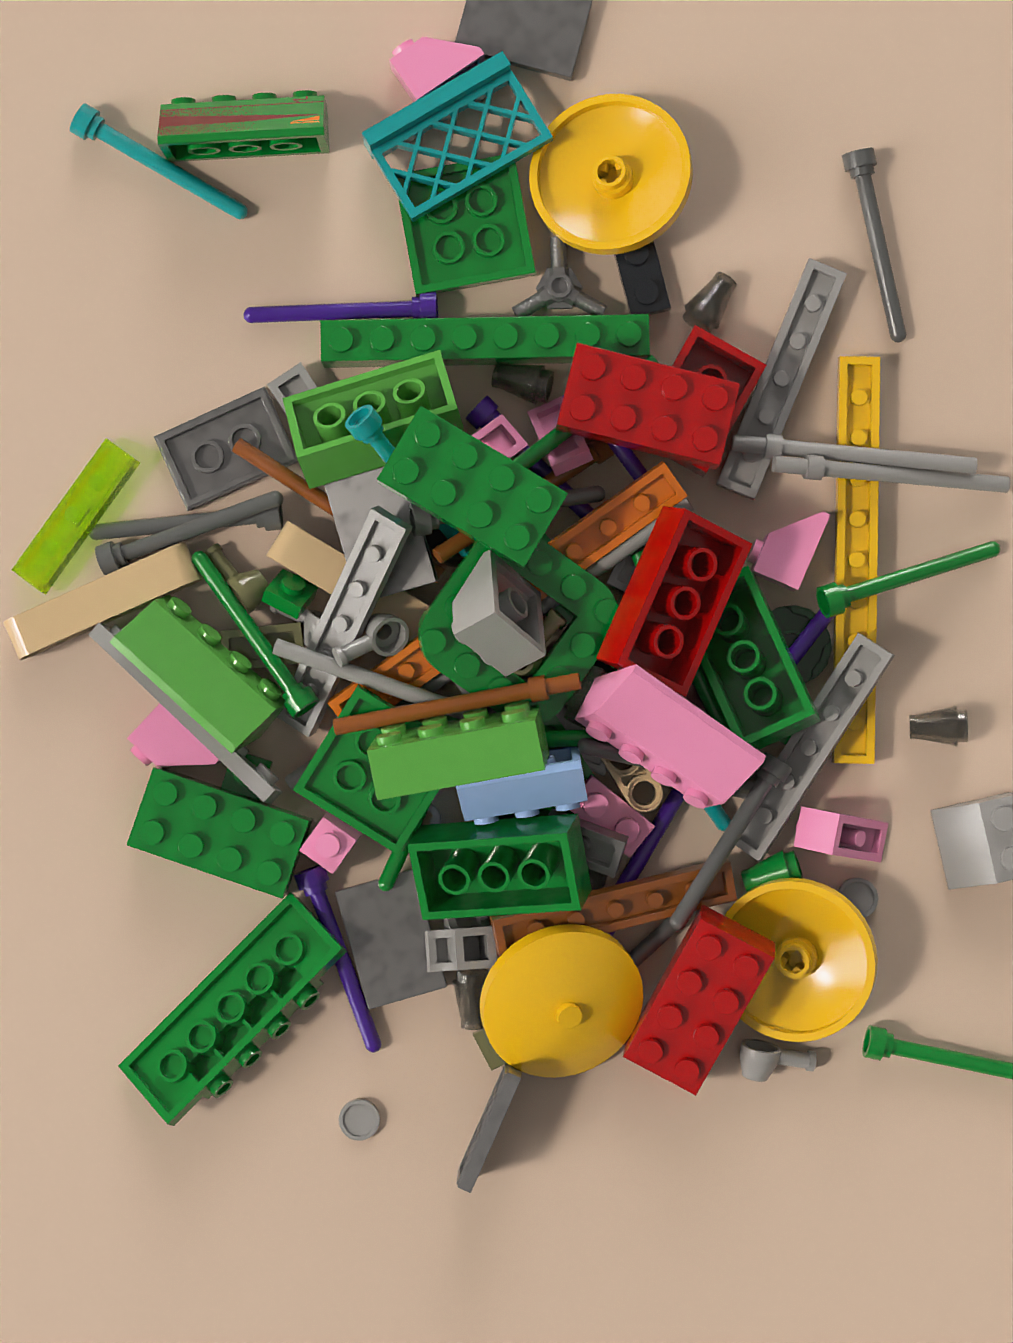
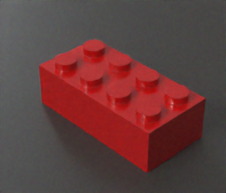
M577 343L555 430L716 470L721 463L740 383Z
M663 506L596 659L618 670L637 664L673 691L686 697L749 554L752 543L688 509Z
M702 904L643 1009L635 1029L626 1041L623 1057L696 1096L775 959V942Z

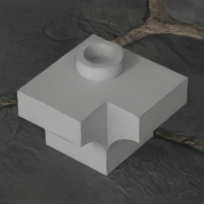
M487 916L444 919V930L425 931L427 972L492 968L497 961L493 930Z

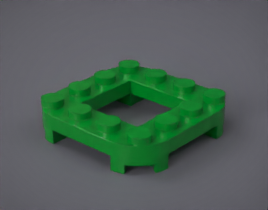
M541 539L524 570L498 555L524 579L575 615L543 659L538 670L531 677L545 675L547 679L579 673L580 680L582 681L596 662L597 654L619 607L612 592L605 584L543 539ZM476 541L473 542L474 545L427 611L424 610L418 624V641L424 658L435 669L469 693L526 683V681L514 673L505 677L492 665L485 664L476 652L466 644L463 645L458 642L452 632V602L483 553L490 550ZM574 691L549 695L550 699L532 702L531 699L521 701H529L530 706L540 705L544 723L561 711ZM509 703L489 707L496 712L505 711L504 706Z

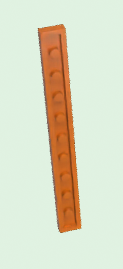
M661 461L549 541L548 544L585 570L658 518L663 506L673 507L688 495L664 461ZM535 587L538 591L541 592V601L548 596L544 592L539 590L537 587ZM418 636L408 642L396 655L387 657L370 670L419 688L441 673L424 658L419 646ZM352 682L328 700L327 704L337 717L356 689L357 683ZM363 686L393 706L403 700Z

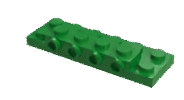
M290 892L118 1067L167 1125L175 1126L202 1097L209 1099L213 1095L215 1098H218L225 1094L234 1082L230 1077L241 1066L246 1069L254 1065L262 1056L260 1047L270 1037L277 1039L288 1031L291 1026L289 1018L299 1008L306 1010L319 999L320 993L318 989L324 984L320 978L347 950L295 894Z

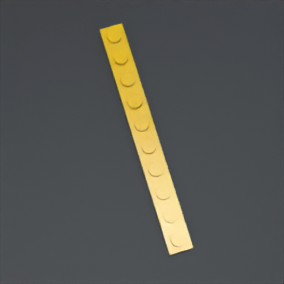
M839 356L837 368L836 444L879 448L880 357ZM836 478L834 582L837 585L844 584L847 587L877 577L879 481ZM877 594L851 602V606L845 608L843 614L834 616L833 671L858 633L876 643ZM876 686L832 752V763L875 764Z

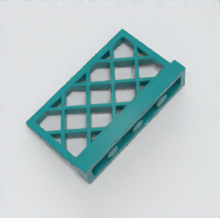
M503 51L362 132L364 146L372 159H375L412 222L553 141V136L512 72L511 64ZM507 85L510 86L516 96L513 111L491 106L493 94ZM486 98L485 104L479 103V101ZM520 104L522 105L526 114L518 112ZM467 108L483 112L478 131L456 126L459 113ZM488 113L511 119L506 138L484 133ZM451 118L450 124L443 123ZM516 120L533 124L539 133V136L527 143L511 139ZM431 129L448 132L443 151L422 147L421 143L424 133ZM453 133L476 139L471 158L448 153ZM416 138L415 145L408 143ZM481 140L504 145L501 158L493 163L477 160ZM509 147L516 148L512 152L508 153ZM396 149L413 152L408 172L391 168L384 156ZM418 154L440 159L436 178L414 173ZM446 160L467 165L468 170L465 179L457 184L441 180ZM474 167L481 169V170L475 172L474 174H472V173H473V170H474ZM397 177L405 179L404 187H402ZM411 181L433 186L430 199L417 207H414L408 197ZM439 188L446 189L438 194Z

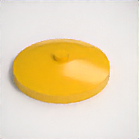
M605 94L574 104L557 116L547 127L553 136V141L533 152L529 183L534 205L549 230L561 241L580 251L600 255L622 254L653 242L676 221L690 194L693 165L684 134L675 120L665 110L641 97L627 94Z
M782 878L771 880L752 888L742 895L726 912V917L775 942V959L740 1018L745 1024L774 1039L790 1042H807L822 1039L838 1032L860 1013L875 984L878 963L877 949L867 921L856 906L844 895L825 884L813 880Z
M565 924L550 926L521 938L511 945L494 963L485 979L480 997L482 1025L493 1049L507 1064L515 1069L533 1076L549 1078L576 1075L590 1070L609 1059L628 1040L637 1025L642 1010V980L638 968L628 951L611 935L584 925Z

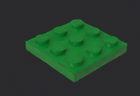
M501 155L477 160L493 163L500 159ZM459 163L445 165L441 180L457 184L465 179L468 166ZM516 163L412 222L399 200L416 297L420 296L421 293H441L536 275ZM438 167L416 170L414 173L436 178ZM474 167V170H473V173H472V174H474L475 172H477V171H479V170H481V169ZM397 177L402 187H404L405 179ZM411 181L408 197L414 207L430 199L433 186ZM439 188L438 194L446 189Z
M358 684L338 718L394 708L395 706ZM418 720L405 722L406 729L423 726ZM332 726L293 788V791L398 855L440 789L377 800L367 750L376 735L382 733L381 728L383 727L336 735Z

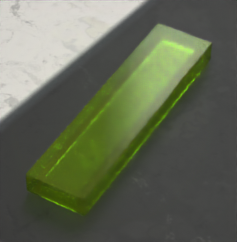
M106 438L14 565L12 571L46 595L137 469L140 462Z

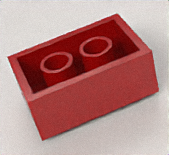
M695 325L672 366L740 383L728 431L729 434L767 365ZM671 459L702 477L709 470L706 467Z

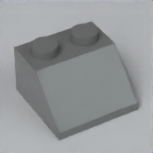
M491 549L484 552L452 602L453 623L451 627L458 642L463 645L466 644L481 657L485 664L492 665L506 677L546 656L541 592Z
M1008 792L930 810L949 890L1013 880V793Z

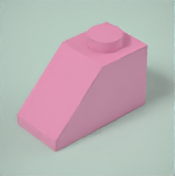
M421 37L416 42L409 39L400 44L392 52L394 57L389 59L392 72L411 100L415 102L484 62L485 55L482 49L477 46Z
M820 512L768 533L763 541L756 539L747 558L748 562L753 563L751 567L753 573L760 578L793 592L799 590L830 514Z
M160 703L127 738L134 745L130 751L146 766H149L152 762L156 766L210 765L221 762Z
M801 806L799 819L796 824L794 847L881 863L888 823Z
M326 812L299 851L333 874L363 833L331 813Z

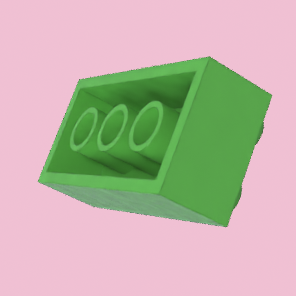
M518 701L505 705V711L491 714L488 713L487 708H481L463 713V719L447 721V716H436L423 720V726L406 729L405 723H399L381 728L382 733L376 735L367 750L377 800L545 770L549 757V748L540 705L530 706L529 701Z

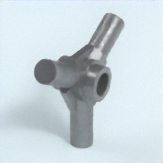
M556 236L551 237V267L546 269L537 285V293L512 307L516 317L530 316L545 306L548 309H571L573 305L590 315H603L608 305L581 291L583 289L571 267H567V244Z

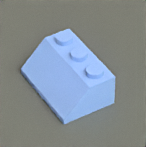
M577 747L549 749L547 765L543 771L456 786L464 821L474 820L475 825L494 823L499 820L498 816L515 813L516 818L532 817L540 813L539 809L553 806L556 807V811L573 810L580 807V802L588 801L581 756Z

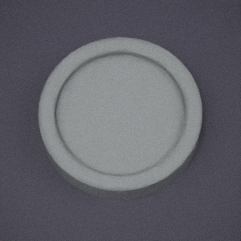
M848 879L838 889L839 893L856 906L864 918L872 914L877 907V890L866 879Z
M365 1099L349 1101L342 1108L339 1115V1125L342 1132L348 1138L357 1141L366 1140L373 1136L380 1123L378 1109L373 1103Z

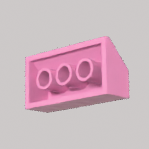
M637 664L596 677L575 717L576 721L586 727V732L591 737L610 743L619 750L618 753L623 759L633 764H640L652 772L651 777L655 781L665 786H672L683 794V799L688 804L701 809L724 804L763 764L766 755Z

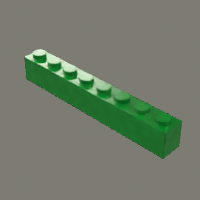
M649 314L320 320L321 362L324 368L385 367L437 350L441 351L445 366L572 363L577 343L641 359L650 356Z

